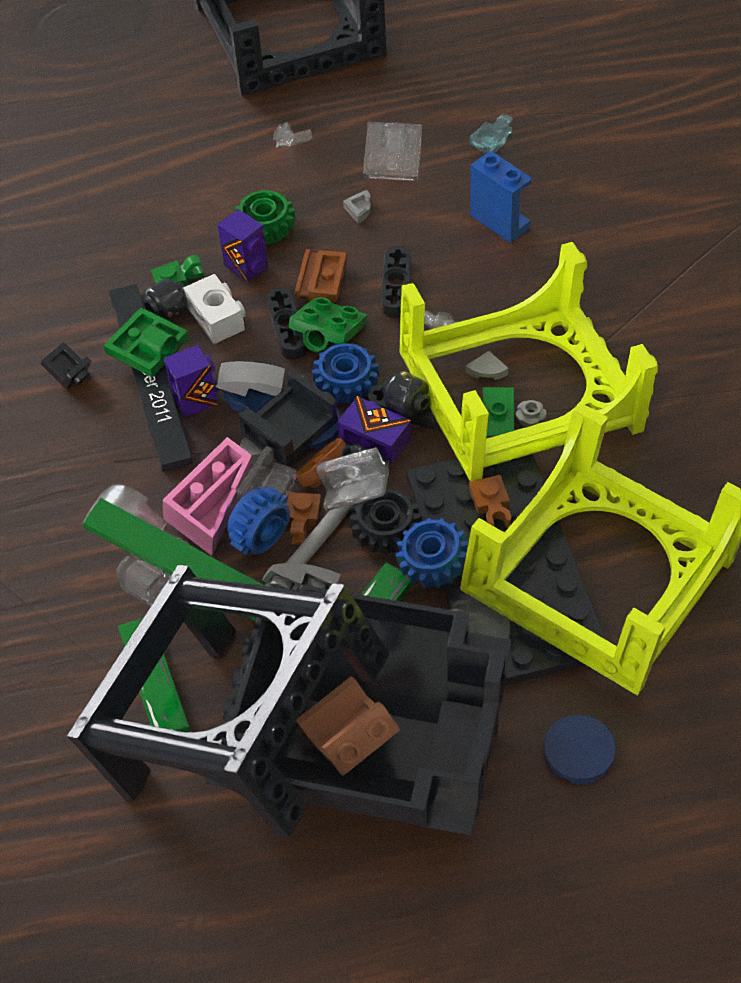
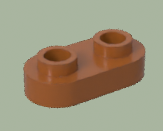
M338 438L330 442L296 473L295 477L303 487L311 486V488L319 486L326 480L327 476L325 474L331 468L340 466L341 453L347 446L342 438Z

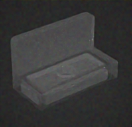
M266 446L236 491L238 502L251 490L261 489L262 487L268 489L270 486L284 496H287L297 481L295 477L297 470L275 462L273 448Z
M376 447L319 463L316 470L327 490L323 504L326 511L382 497L385 494L389 470Z

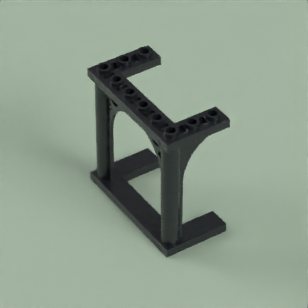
M195 0L197 10H204L236 72L238 90L241 96L387 55L384 0H331L340 16L339 25L333 35L315 47L287 53L261 49L259 28L255 19L236 24L226 4L238 0Z
M178 565L67 737L124 799L134 801L151 773V769L144 762L185 770L209 778L250 801L278 836L290 838L296 825L301 820L307 805L273 763L274 759L285 743L287 736L338 647L361 680L373 683L384 667L390 653L343 584L332 583L328 592L324 594L197 578L189 566ZM224 613L262 618L271 622L279 629L283 640V657L273 682L254 705L232 721L210 730L186 733L122 720L183 622L207 653L212 657L221 658L237 632ZM293 620L294 622L288 626L289 621ZM306 628L300 640H293L298 632ZM246 725H250L241 741L238 742V733L240 729ZM226 736V741L228 745H226V743L220 739Z

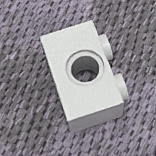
M215 274L183 288L187 308L213 344L245 330L243 318L246 317L243 305L240 301L235 302L229 286L225 282L221 283Z

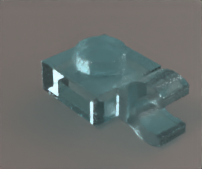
M502 114L493 125L485 122L469 137L470 146L485 154L490 151L495 153L508 141V136L513 131V128L508 125L513 121V118Z

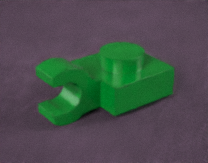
M197 254L186 258L181 266L176 260L150 270L155 284L165 278H169L176 283L181 282L185 287L188 286L187 280L200 278L204 275V271L200 266L202 263Z

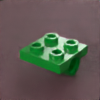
M313 298L290 317L289 329L303 333L304 344L309 350L321 352L332 342L336 344L347 343L366 326L368 314L358 312V309L351 306L342 307L333 304L326 298Z
M140 308L103 346L106 354L153 377L165 365L164 358L175 354L187 342L189 334L188 330Z

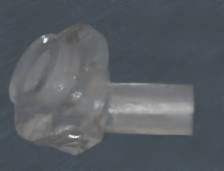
M285 122L283 126L278 125L273 136L277 148L283 146L290 147L291 144L295 145L313 139L310 129L293 134L288 122Z
M425 311L424 323L431 329L456 323L451 313L439 312L435 317L429 311Z

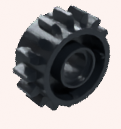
M387 488L371 490L365 497H359L360 503L359 505L352 506L353 515L350 516L352 536L354 539L359 538V546H366L370 549L371 553L378 552L384 553V555L393 552L398 553L397 542L403 541V532L412 528L414 523L421 522L418 504H412L411 496H405L398 489L392 490Z

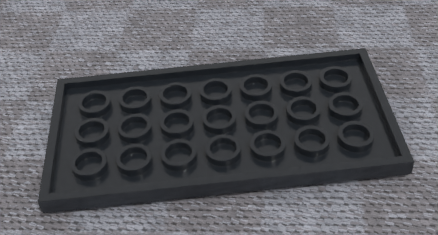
M533 454L483 468V478L501 475L510 499V507L507 509L511 513V524L544 485ZM458 458L406 470V477L414 502L419 506L421 522L426 521L428 518L431 520L443 518L448 524L454 522L458 531H464L466 540L469 542L472 525L479 518L486 522L487 513L478 515L469 491L470 480ZM502 519L494 520V527L505 533L508 529ZM558 520L546 530L505 581L605 639ZM458 575L451 584L442 585L450 610L470 614L469 632L512 640L505 672V685L586 666L584 663L460 590L462 576Z

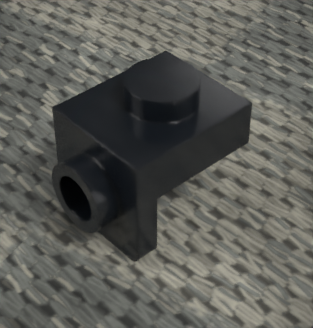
M65 342L61 343L41 362V365L66 390L73 383L77 386L80 385L90 374L88 369L91 360L88 357L82 360Z

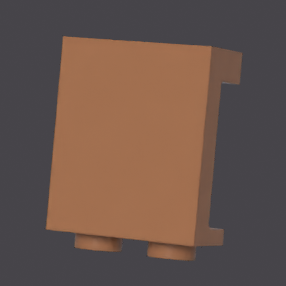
M349 677L296 720L314 747L342 776L400 731V728L386 708L380 702L374 703L353 677Z

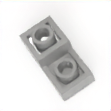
M257 362L221 363L216 388L246 396L249 388L276 396L282 390L285 368Z
M282 563L272 565L265 573L262 581L270 584V587L297 590L300 585L329 589L332 583H338L341 574L308 564Z

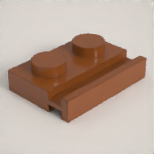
M306 249L295 288L296 299H300L301 296L308 297L309 300L321 297L337 303L347 265V252L318 250V253L310 252V249Z

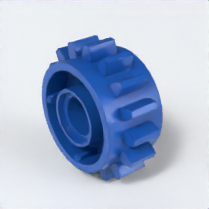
M342 343L330 346L319 354V360L313 362L314 370H312V375L316 388L331 394L336 403H351L357 396L363 398L368 394L372 386L378 384L379 367L376 364L375 356H369L368 349H363L357 344Z
M271 486L268 489L262 487L261 489L251 490L243 496L233 509L228 521V538L232 540L230 544L246 556L250 553L255 555L256 553L260 554L269 550L280 539L288 525L290 510L289 505L285 503L287 497Z
M428 518L426 521L414 523L412 528L403 532V541L397 542L399 552L396 553V558L403 576L408 575L410 583L419 582L422 588L427 586L440 588L441 585L453 583V579L458 575H463L462 568L465 564L468 541L464 531H458L456 523L448 524L443 518H440V520ZM438 551L435 554L428 555L431 552Z

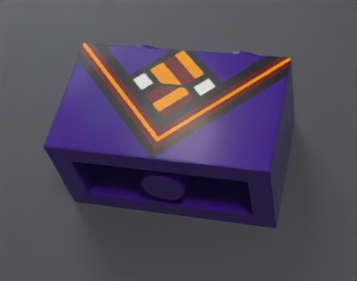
M239 209L217 224L224 266L247 282L268 267L262 224Z
M195 345L164 358L172 397L184 419L218 405L216 392L219 391V388H216L217 381L212 374L216 369L209 354L204 355L200 347Z
M358 396L337 421L339 438H342L347 445L359 444L383 458H387L390 465L395 463L412 440L411 420L400 413H394L379 406L376 402L367 401Z

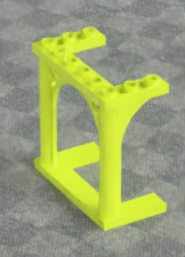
M573 242L561 245L559 265L552 277L540 290L525 301L499 312L424 331V300L414 283L403 285L401 288L399 353L410 373L427 383L429 388L428 396L430 397L428 405L470 481L482 479L483 468L564 445L573 409L559 418L486 439L489 413L476 390L463 393L462 414L460 415L429 360L432 358L509 338H531L551 343L570 354L582 368L586 379V391L580 402L608 417L604 433L628 427L632 435L644 432L646 419L649 416V404L653 395L655 375L658 373L657 361L653 355L648 353L643 344L633 346L630 349L626 376L624 375L617 358L612 357L607 349L605 340L599 337L593 328L591 319L586 317L580 308L581 293L584 291L583 277L584 271L587 269V260ZM561 325L566 333L562 336L553 335L551 330ZM544 327V331H538V330H536V329H540V330H541V328ZM592 395H607L611 402H599Z
M579 402L572 411L563 453L537 495L504 533L480 518L472 525L460 590L638 696L645 686L654 661L722 567L728 569L736 557L741 544V489L727 482L721 490L710 523L703 520L700 516L694 515L674 504L669 499L663 498L643 485L598 462L597 458L608 417ZM582 489L598 496L599 499L597 501L588 500L583 495ZM571 494H574V498H575V500H576V502H577L576 504H573V503H570V502H569V501H572V499H573V495H571ZM584 511H605L630 518L648 529L662 544L668 556L671 569L668 588L649 615L636 608L632 609L626 617L617 646L505 581L546 530L556 521L568 515ZM680 542L693 550L680 551L673 544ZM678 561L687 562L686 567H683Z

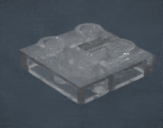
M368 122L363 177L418 181L423 126L421 124Z

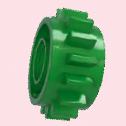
M260 190L250 193L244 199H241L240 206L235 207V211L239 209L263 225L265 245L282 240L285 236L289 235V230L295 227L294 221L296 217L292 201H286V196L278 192Z

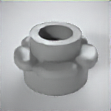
M535 400L521 402L517 407L518 411H516V418L525 428L542 423L547 415L546 410L543 409V404Z

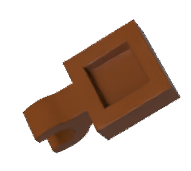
M289 492L287 504L289 505L290 518L288 525H291L290 533L293 534L292 544L301 545L306 539L307 528L318 525L321 494Z

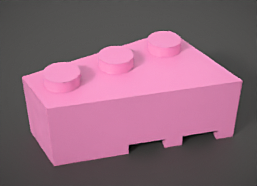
M227 437L163 499V519L213 556L228 524L230 515L237 505L251 475L252 455Z

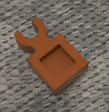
M501 475L470 481L469 491L478 515L487 513L486 522L494 526L495 519H502L506 527H510L511 513L507 509L510 507V499Z

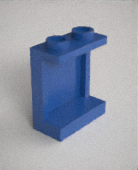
M494 152L486 153L470 165V215L512 243L530 229L531 220L519 212L520 192L531 184V177Z

